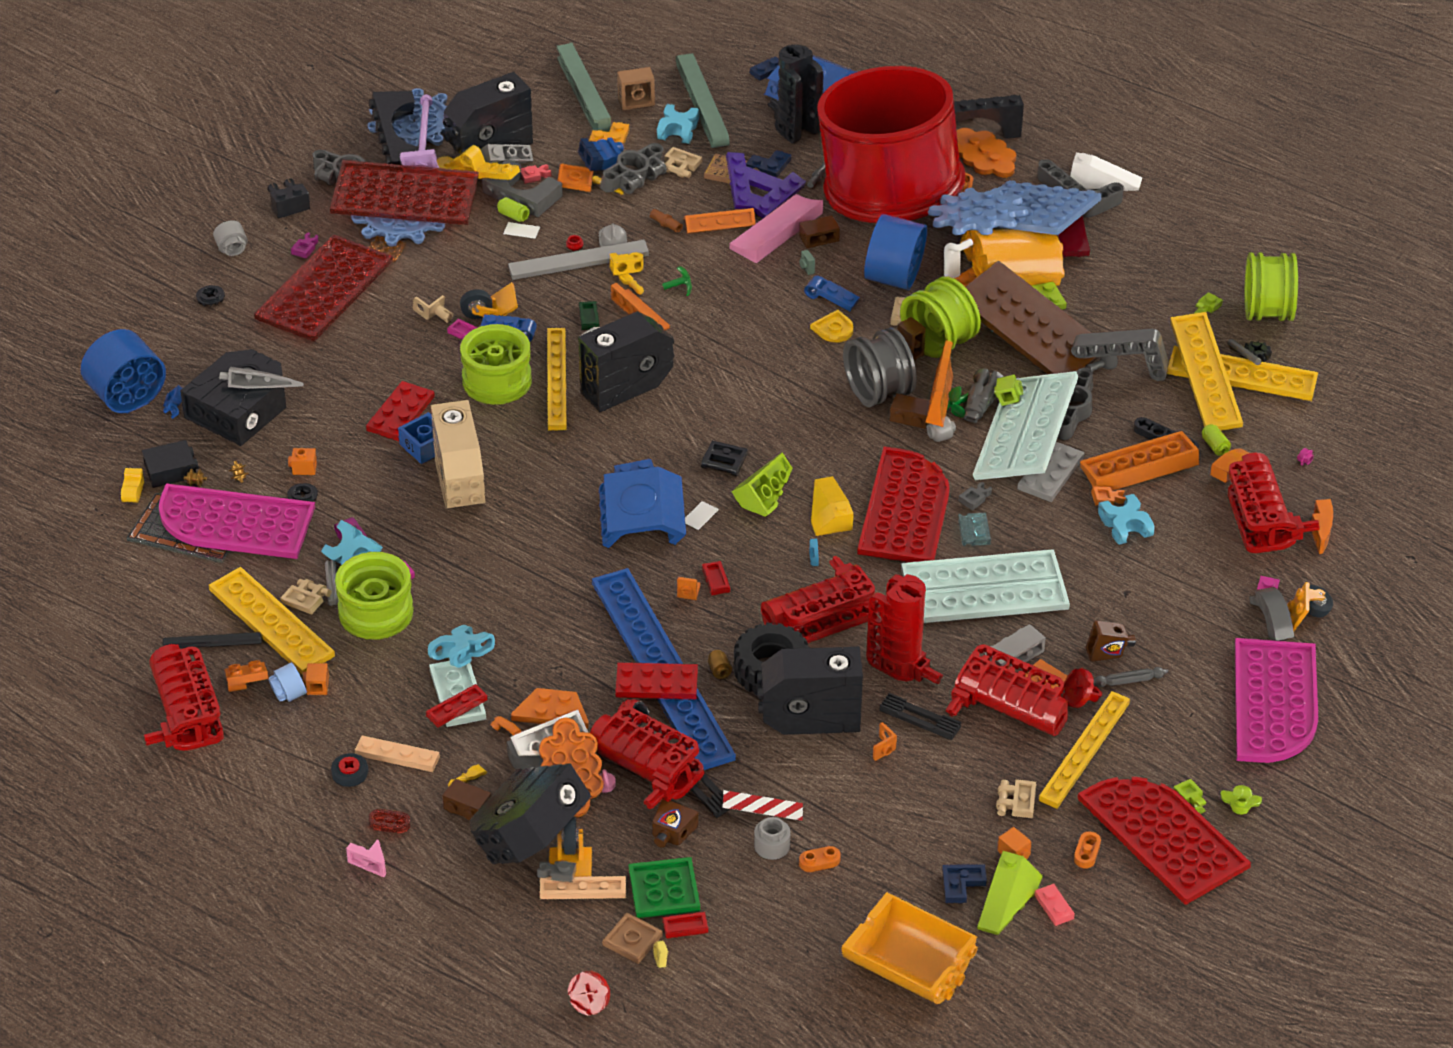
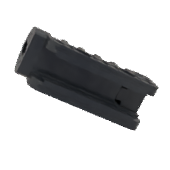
M797 44L785 46L779 51V100L777 102L772 98L767 104L774 111L776 131L791 144L800 140L801 130L804 127L806 131H810L812 134L821 132L817 108L819 99L823 94V69L813 59V53L808 47Z

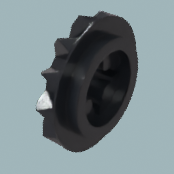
M215 285L204 286L196 293L198 303L203 304V306L218 305L219 302H223L225 297L224 290Z
M1258 340L1257 342L1245 343L1244 347L1260 358L1262 362L1270 359L1272 355L1271 346H1266V342L1259 343Z
M309 483L293 485L287 492L288 499L310 502L316 501L318 495L317 488Z

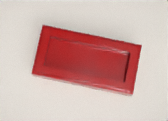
M721 561L702 564V570L711 596L729 593L730 585Z
M705 912L662 917L666 939L708 933Z

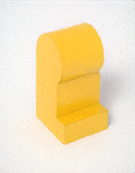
M638 252L621 255L610 253V269L613 275L642 271L643 254Z
M125 468L121 489L122 502H139L144 485L142 469Z

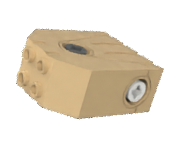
M469 400L431 405L435 464L445 509L484 504V473Z

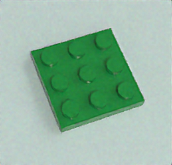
M691 857L628 864L637 918L700 911V901Z

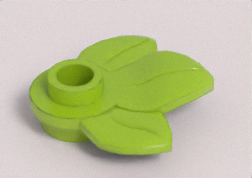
M1244 785L1236 786L1233 791L1222 790L1220 794L1221 799L1230 804L1232 811L1236 814H1246L1251 807L1259 806L1262 803V797L1252 795L1251 789Z

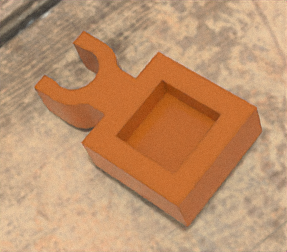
M1094 486L1091 490L1095 505H1099V502L1109 501L1112 505H1114V502L1124 504L1126 497H1123L1124 490L1112 491L1111 487Z

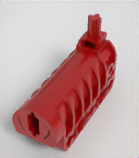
M1249 453L1242 456V461L1230 464L1229 477L1232 485L1228 487V498L1245 549L1248 552L1262 553L1283 550L1294 545L1297 539H1303L1304 532L1320 530L1318 520L1302 522L1300 516H1293L1292 512L1288 513L1270 460L1266 455L1262 453ZM1246 529H1249V530L1254 531V532L1249 533V532H1246L1245 530H1246ZM1254 539V543H1255V545H1257V546H1254L1253 544H1251V540Z
M834 556L829 561L835 570L834 577L763 601L761 603L762 619L764 625L766 623H772V625L780 623L785 627L790 626L794 628L795 632H800L807 642L810 643L868 622L869 599L875 594V586L860 566L852 565L851 563L844 564L839 557ZM850 616L852 619L844 620L843 617ZM810 629H816V630H817V631L814 632V633L808 632V630H810Z
M895 574L887 583L886 596L876 592L869 599L866 659L871 666L896 680L912 681L915 679L920 682L925 677L939 684L943 674L930 668V660L926 658V652L922 651L926 586L920 578L914 575L906 574L902 577Z
M177 644L165 645L157 649L151 655L149 664L167 716V722L160 723V731L144 734L145 744L151 745L164 741L166 748L173 746L174 749L187 751L221 742L224 734L219 719L220 707L200 650L197 647L180 649ZM193 654V656L195 657V661H191V657L189 655ZM214 728L216 736L211 734V729Z
M979 645L974 649L958 674L955 687L951 691L952 701L945 711L949 713V716L953 717V715L956 716L962 706L968 708L970 704L975 706L979 702L1045 733L1057 736L1068 719V700L1061 697L1064 691V681L1060 677L988 645ZM980 653H987V655H983L982 657L980 656ZM1004 660L1007 663L1003 666H998L996 661ZM1022 668V671L1015 672V669ZM1037 675L1042 677V680L1034 682L1031 678ZM1058 684V687L1051 688V685Z
M623 707L612 717L607 714L601 716L594 723L590 734L596 738L598 743L597 754L652 782L653 792L643 801L648 809L654 808L662 799L669 802L671 799L677 800L682 798L704 775L703 764L695 758L699 753V745L696 740L632 707ZM642 722L647 723L645 727H638V724ZM671 739L679 740L677 743L674 744L669 743Z

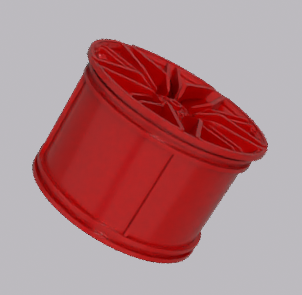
M884 66L848 75L832 84L822 94L817 109L826 170L823 189L827 202L835 211L848 218L869 223H877L882 214L911 221L928 216V210L931 206L942 205L940 204L942 195L958 196L961 193L966 181L964 166L959 160L953 91L944 78L936 73L917 67Z

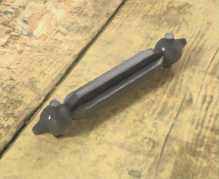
M1155 667L1153 670L1148 668L1109 674L1106 677L1099 675L1094 679V685L1104 687L1106 684L1110 686L1146 681L1153 677L1159 679L1168 673V670Z

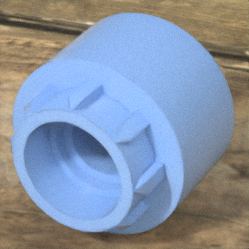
M292 662L273 671L274 675L268 679L274 694L281 702L286 699L290 702L307 693L305 685Z

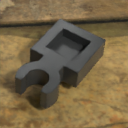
M984 482L978 484L977 489L970 487L959 495L958 501L969 509L974 510L985 502L986 497L991 495L992 487L984 489Z
M555 861L554 865L548 862L539 863L540 868L537 869V877L546 878L550 876L553 881L573 882L576 873V863L567 861Z

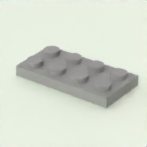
M1056 442L1045 473L1024 475L1018 483L1017 489L1052 502L1078 467L1080 461L1083 460L1085 452Z

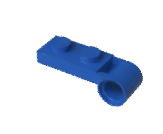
M814 276L804 288V292L809 298L816 299L820 295L851 312L860 298L821 276Z
M485 314L480 325L481 327L490 324H502L515 327L528 337L529 342L533 340L537 328L536 322L531 319Z

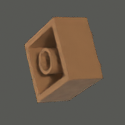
M650 67L617 72L618 100L622 110L655 106V79Z

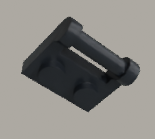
M712 440L702 459L701 468H712L738 476L748 454V449ZM711 459L717 460V461L726 462V463H730V464H734V465L732 466V465H728V464H724V463H719V462L711 461Z

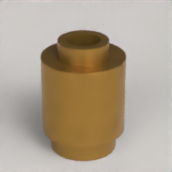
M714 650L708 655V664L715 678L722 679L731 674L732 666L724 652Z

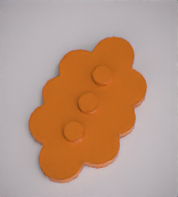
M969 128L957 130L959 157L962 158L965 165L972 166L974 171L981 175L993 173L998 177L1007 178L1014 174L1016 152L1006 148L1005 141L995 139V135L989 131L975 132Z
M571 718L557 720L553 726V736L544 738L539 745V754L544 760L541 766L571 763L592 797L590 799L599 796L603 790V779L599 775L602 769V761L595 754L598 744L596 738L588 732H580L578 724ZM590 799L574 817L584 816L588 812Z

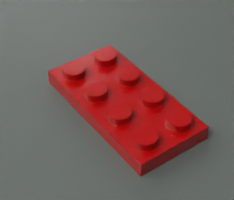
M402 381L367 423L366 431L399 441L398 428L421 415L435 397L434 391Z
M618 662L615 697L696 699L698 664Z

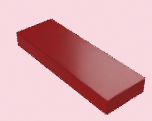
M474 684L427 710L426 716L438 728L488 700V695L477 684Z

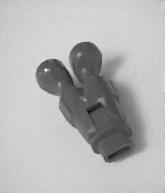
M985 368L975 372L973 376L975 384H972L968 393L964 409V420L976 423L978 419L982 418L996 397L994 387L997 384V378L1004 377L1002 374L993 371L990 376L989 370Z

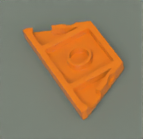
M536 688L511 713V721L543 724L578 710L586 728H589V721L577 692Z

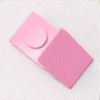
M376 840L369 850L363 846H357L353 843L349 844L346 848L348 863L385 877V860L379 840Z

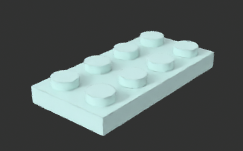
M450 661L429 665L439 703L477 684L471 663L460 668L450 665ZM483 703L447 722L446 727L485 720L486 712Z

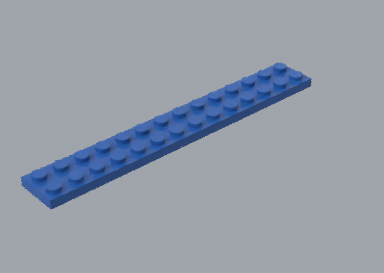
M628 568L592 578L594 589L636 663L683 664ZM698 689L696 699L656 698L673 729L698 742L699 753L695 758L700 760L704 770L736 760L733 749Z

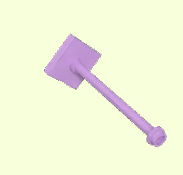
M427 94L420 98L422 117L419 151L400 153L407 182L441 179L435 150H425L429 106L433 103L431 96Z

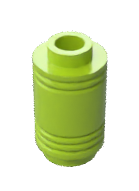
M507 197L501 199L497 205L499 213L519 222L526 221L530 213L527 206Z
M1209 424L1203 428L1202 438L1217 456L1229 452L1231 443L1216 425Z

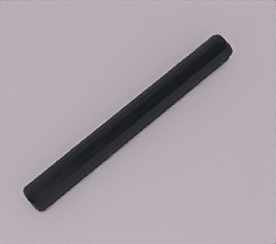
M260 632L164 637L162 644L163 646L177 644L180 649L187 647L261 644L262 635Z

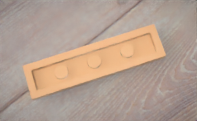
M361 736L355 748V754L365 758L430 772L434 771L440 758L437 751L367 736Z
M626 876L574 877L573 882L553 881L551 877L540 878V899L626 898Z

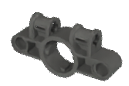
M651 143L639 151L626 150L618 155L616 164L603 172L600 183L601 190L613 192L620 188L625 193L631 194L636 188L644 186L646 178L653 181L658 175L665 174L667 167L661 160L663 146L658 143ZM625 165L635 166L640 170H632L625 167Z
M325 150L313 152L314 177L317 181L322 180L329 185L336 183L344 187V190L354 191L357 195H362L367 189L379 193L377 187L381 184H386L385 171L366 165L364 159L358 155L347 154L340 156ZM346 170H356L353 172H343Z
M1089 368L1077 370L1078 380L1070 402L1079 401L1083 404L1078 406L1068 405L1057 437L1061 440L1072 438L1078 422L1086 420L1092 414L1091 392L1093 389V372Z

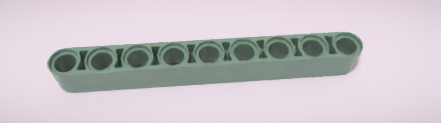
M694 54L677 55L676 65L694 108H699V119L711 147L728 146L729 135Z

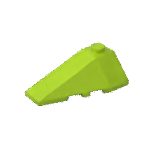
M783 452L732 491L735 499L742 508L765 517L777 508V500L783 493L782 488L788 481L792 466Z
M1006 851L1002 852L978 923V930L998 935L1012 921L1013 916L1025 907V903L1035 896V890H1038L1042 875L1024 856Z

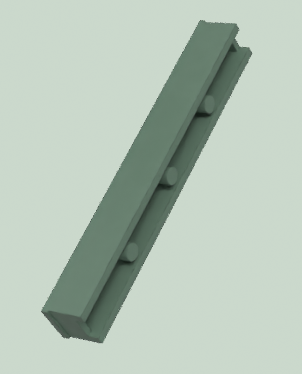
M573 43L557 46L560 56H557V60L592 129L605 132L610 131L611 117Z

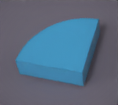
M817 539L809 540V556L812 566H819Z

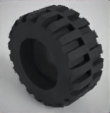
M766 623V625H756L755 628L751 627L740 635L734 646L735 677L742 687L745 686L747 691L750 693L753 691L757 695V686H761L757 683V672H761V664L763 663L759 659L772 657L781 649L810 648L808 642L800 632H795L794 628L790 626L785 627L780 623L777 625Z

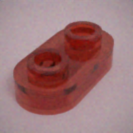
M376 809L369 814V825L375 830L404 833L409 830L411 825L409 815L404 812Z

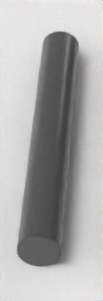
M1233 339L1228 341L1229 346L1256 365L1261 364L1262 360L1238 342Z

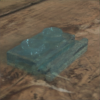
M969 513L967 516L958 514L963 546H966V544H971V546L991 544L986 513Z

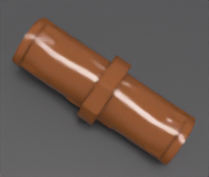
M653 209L650 213V218L659 222L664 228L668 227L676 233H679L683 228V224L674 220L669 214H664L657 209Z

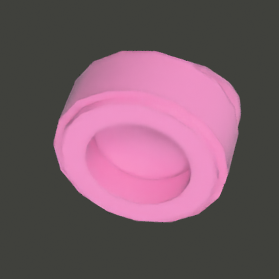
M603 769L602 773L599 774L603 779L602 792H611L616 786V779L612 774L607 773L606 769Z

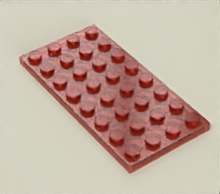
M342 160L330 206V213L468 225L479 172Z
M333 234L254 313V319L315 342L393 262V256Z

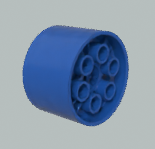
M882 214L876 223L869 243L864 268L865 279L910 290L917 277L924 255L927 226Z
M119 329L101 336L88 348L82 359L81 375L83 380L109 409L117 413H130L147 405L157 396L165 381L166 368L161 359L135 332Z

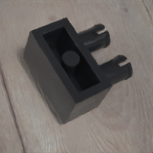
M289 178V181L286 179L283 183L284 189H279L276 183H273V186L272 184L268 185L267 190L270 193L272 210L278 219L310 209L309 192L303 183L295 184L294 180Z

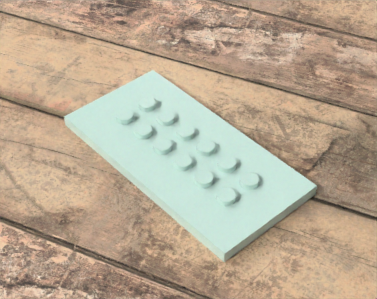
M1076 371L1016 378L1022 382L1023 395H1020L1019 402L1001 406L999 402L973 472L975 480L1045 473L1078 380Z
M1054 549L901 563L903 577L906 574L914 575L920 578L926 586L924 623L1068 610L1070 607Z

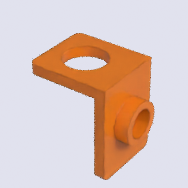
M678 577L677 597L697 600L701 583L697 582L696 579Z
M883 722L879 725V737L883 741L873 747V759L875 761L896 750L897 735ZM884 731H886L889 735L888 738L886 737Z

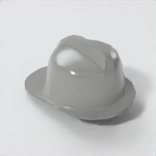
M614 223L599 231L600 247L627 243L626 231Z

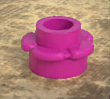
M1307 448L1301 450L1297 456V460L1301 462L1300 465L1311 463L1314 455H1312L1313 450H1308Z

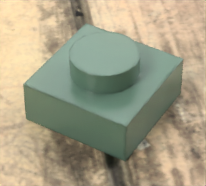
M808 250L801 251V259L799 261L801 268L808 275L814 274V257Z

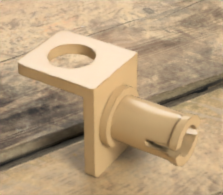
M443 295L430 305L418 297H415L413 300V310L427 320L437 315L448 323L454 315L444 308L445 296ZM418 304L423 307L424 311L419 309Z

